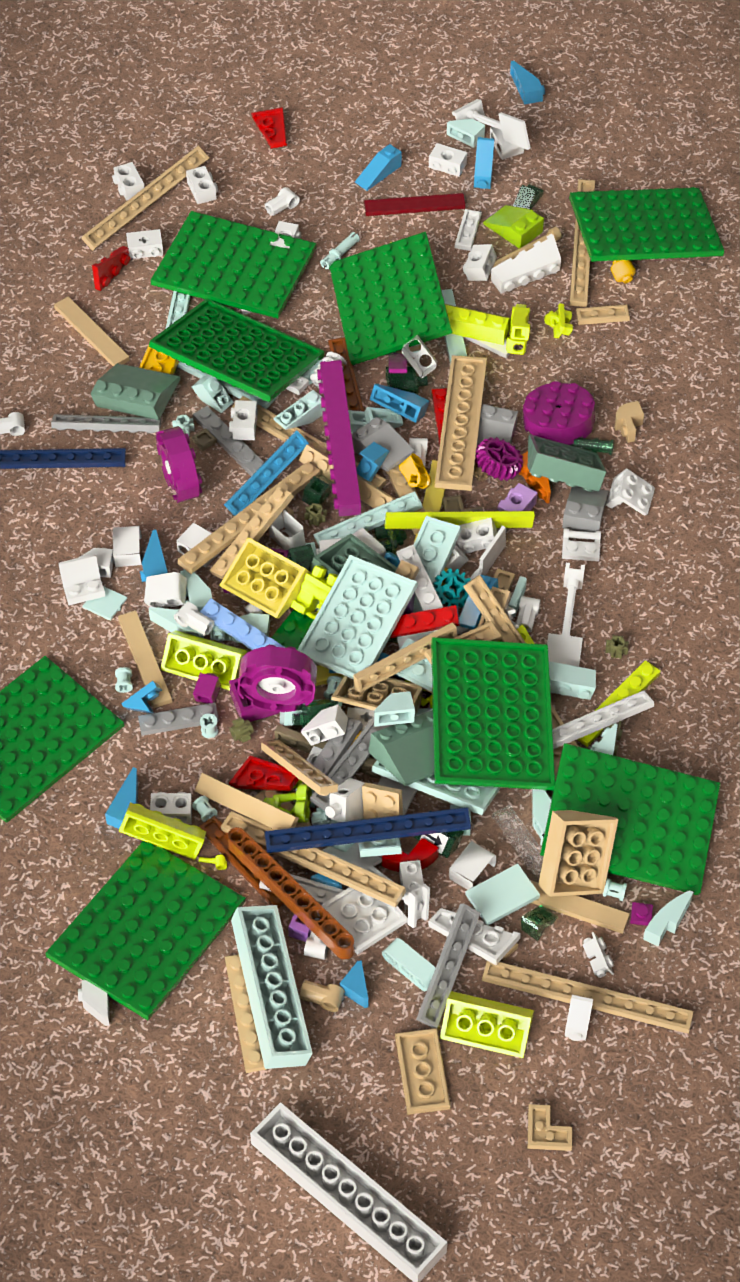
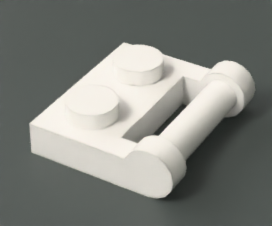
M564 528L562 559L599 561L601 531H569V529ZM569 538L591 539V540H595V541H594V542L570 541Z

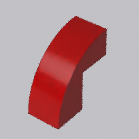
M421 838L409 855L401 851L402 854L383 855L382 866L399 872L400 862L420 860L422 870L438 859L439 847Z

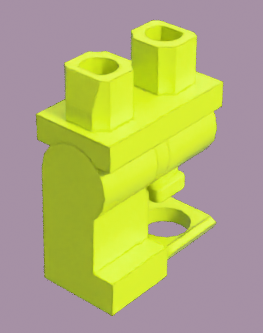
M516 304V307H512L510 336L507 337L506 350L511 354L524 355L526 352L530 324H528L530 308H526L524 304ZM514 345H523L521 350H516L513 347Z
M316 565L312 573H306L299 595L296 600L292 601L290 607L314 620L338 575L329 573L328 578L325 579L324 576L327 569L321 565Z

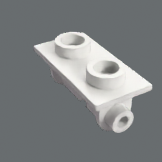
M592 932L593 939H584L583 947L589 959L596 956L595 959L590 961L594 974L598 978L604 977L607 971L614 975L611 968L614 966V963L609 955L606 956L604 949L607 947L603 938H598Z

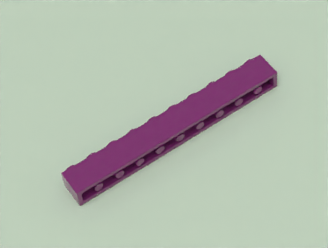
M342 361L320 362V369H317V378L321 380V383H319V394H323V397H320L321 408H325V411H322L323 422H327V425H324L325 436L329 438V440H326V448L331 453L328 454V464L332 465L333 468L330 469V479L334 480V483H332V494H336V498L333 499L334 509H338L339 516L361 515V500Z

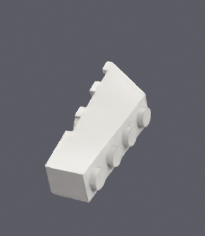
M553 234L548 235L547 240L544 242L538 241L533 244L534 247L527 252L525 250L519 252L515 259L509 258L491 269V281L500 293L511 291L514 288L524 286L529 282L540 280L544 276L560 271L561 257Z

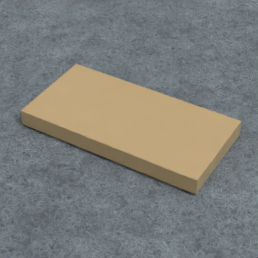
M437 1028L395 1033L407 1115L450 1109Z

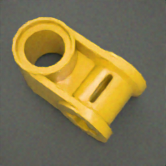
M412 453L399 465V469L411 487L426 489L431 483V477L420 457Z

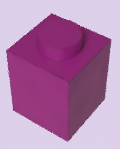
M200 673L193 691L196 702L204 704L216 702L221 687L219 677L212 673Z

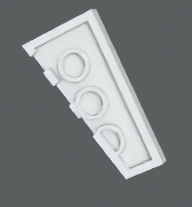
M440 908L428 921L429 927L448 937L456 913ZM478 920L467 949L497 965L519 941L520 933L515 931L513 933L506 932L502 927L495 926L494 928Z

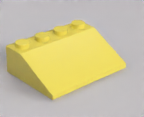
M248 537L219 586L279 619L291 606L292 601L297 599L306 573L311 572Z

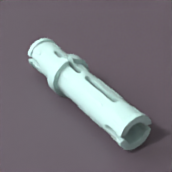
M352 232L335 249H331L329 254L320 261L321 266L329 269L334 261L340 260L341 256L360 240L358 234L355 235V232Z

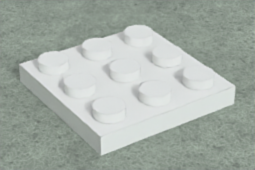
M350 887L321 905L353 936L355 953L357 955L408 921V918L398 906L393 907Z

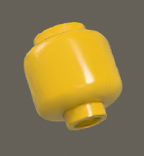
M631 260L612 262L611 272L617 282L626 284L633 280L632 277L635 275L636 270Z

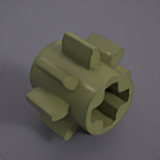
M313 503L306 507L304 519L309 520V525L319 526L322 522H326L327 509H323L322 504Z
M613 635L611 640H606L605 653H609L611 658L621 659L623 654H628L629 641H625L623 636Z
M243 718L233 720V726L229 728L235 741H242V743L250 740V735L254 733L248 719L244 721Z

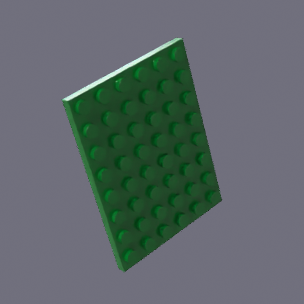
M699 188L570 192L569 199L591 262L724 255V248Z
M191 211L150 281L153 286L202 299L207 298L217 303L278 319L315 252L316 243L279 234L278 237L277 233ZM280 237L284 240V244L290 246V248L273 246L270 243L278 241Z
M426 231L334 261L331 264L330 272L352 366L402 350L403 345L416 335L424 343L452 334ZM412 340L408 344L411 347L421 343L418 340Z
M207 298L149 342L150 348L268 402L272 401L320 361L325 351Z
M432 637L431 663L435 784L554 790L555 772L548 645Z
M46 656L42 657L0 691V818L6 823L124 727V722Z
M564 743L540 855L544 856L552 811L573 810L616 817L618 824L608 873L682 892L690 890L694 895H699L720 783Z
M142 841L46 951V957L80 979L86 980L105 991L109 997L148 1021L230 922L237 907L243 906L246 898L165 849Z

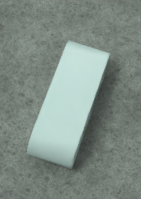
M396 938L382 951V956L422 991H427L435 967L403 940Z

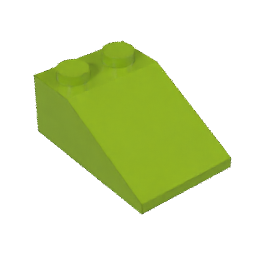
M505 205L485 220L483 224L517 248H521L543 232L544 218L533 210Z

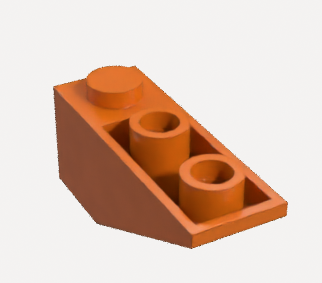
M527 451L522 454L523 466L519 475H522L526 479L527 484L535 489L538 497L548 504L550 503L551 494L549 479L543 476L538 478L531 475L527 467Z

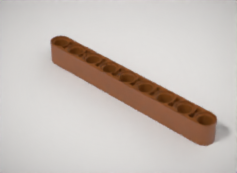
M239 827L230 829L227 834L230 851L337 957L343 960L352 958L355 952L353 936L246 831Z

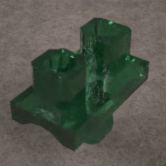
M385 525L375 528L377 540L387 539L379 541L386 549V552H391L397 556L396 548L398 544H404L403 541L407 538L406 532L399 529H394L393 532V529H385Z

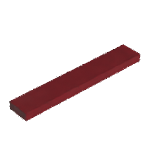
M463 193L364 200L366 216L465 209V199Z

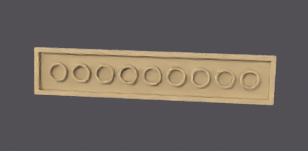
M456 355L451 357L435 488L472 491L487 358Z

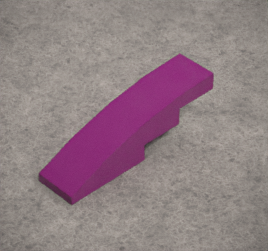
M403 353L388 354L389 373L406 374L407 359Z

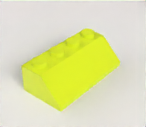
M445 304L452 334L504 345L510 328L511 318Z
M175 630L168 633L160 670L196 681L200 673H212L219 677L220 688L230 690L229 681L239 678L240 661L247 654V651Z
M131 802L119 829V832L193 860L196 859L206 835V831L198 826L188 825L180 819L167 817L159 811H152L144 808L141 804H133Z
M451 991L447 999L440 1039L523 1058L534 1010Z

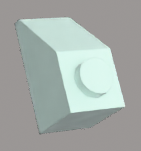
M474 119L449 121L447 123V135L474 148L477 145L478 137H485V125Z
M411 691L391 693L374 710V726L414 722L415 707Z

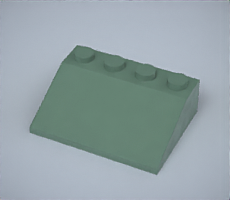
M117 363L97 380L90 394L97 407L160 420L181 378L176 375Z
M529 434L527 467L531 475L538 478L542 476L547 477L553 482H565L566 485L571 487L580 486L589 492H593V490L599 492L606 470L598 453Z
M350 533L313 557L310 572L312 573L316 565H321L327 569L324 576L325 579L328 578L329 573L339 576L350 555L394 573L397 567Z
M433 710L415 716L412 723L395 724L371 733L368 752L404 786L434 775Z

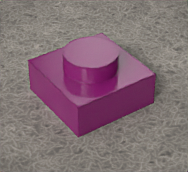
M632 902L630 924L648 926L652 920L653 905Z

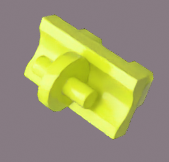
M559 303L557 311H550L544 317L545 323L553 327L554 338H559L561 334L569 336L573 330V325L568 324L572 318V312L565 310L564 304Z

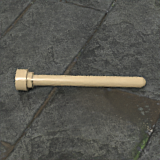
M557 227L549 229L547 235L496 260L493 268L509 258L515 259L519 252L523 250L527 252L538 241L544 242L550 234H553L555 242L562 238L560 230Z

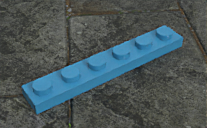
M297 430L294 431L224 503V506L234 516L249 506L302 452L306 445L309 444L308 441Z

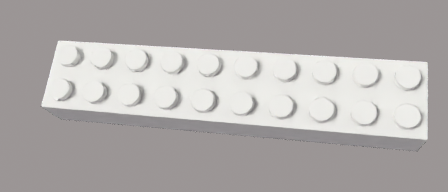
M279 1103L250 1133L251 1144L413 1282H420L446 1254L447 1241L282 1103Z

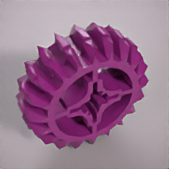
M490 437L489 439H484L477 446L475 462L478 463V468H482V472L487 473V476L490 475L493 479L498 478L500 481L503 479L508 481L516 477L521 471L523 456L520 455L519 450H516V446H512L510 442L507 443L504 439L499 440L498 437L495 439Z

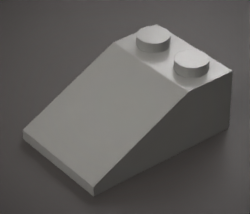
M483 404L480 414L477 446L484 439H489L490 437L493 439L498 437L499 440L504 439L505 442H510L511 444L517 427L518 411Z
M379 417L372 419L352 434L353 448L358 455L373 442L389 450L388 455L380 468L387 472L402 463L412 453L415 454V450L394 428Z
M580 486L572 487L564 511L562 528L583 532L600 531L609 491L600 489L599 492L594 490L589 492Z

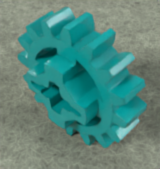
M449 568L447 572L443 570L440 572V575L434 578L436 581L432 585L435 587L442 605L445 604L446 607L454 605L457 608L458 606L460 608L464 607L469 594L463 586L471 580L470 578H464L465 572L459 574V569L452 572V569ZM446 579L445 585L441 586L442 581ZM463 592V596L459 600L460 594Z

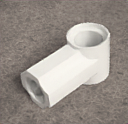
M288 187L280 190L277 197L265 203V209L268 214L274 216L287 207L289 209L296 207L300 198Z
M13 412L6 418H0V434L10 433L12 436L24 434L23 414Z
M409 438V445L415 450V454L420 457L425 467L428 438Z
M522 596L517 624L518 626L524 625L529 633L532 632L535 617L538 616L541 600Z
M186 602L174 615L175 621L180 626H189L204 636L208 635L215 625L214 620L200 613L198 608L190 602Z
M311 931L310 937L306 940L304 956L325 960L328 947Z

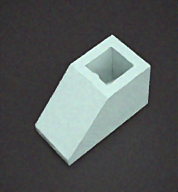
M203 376L192 386L201 401L220 413L234 403L214 376Z

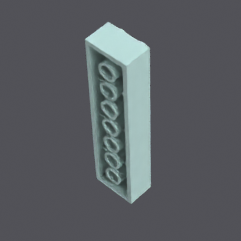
M277 905L237 907L231 922L265 1069L306 1066L313 1053Z

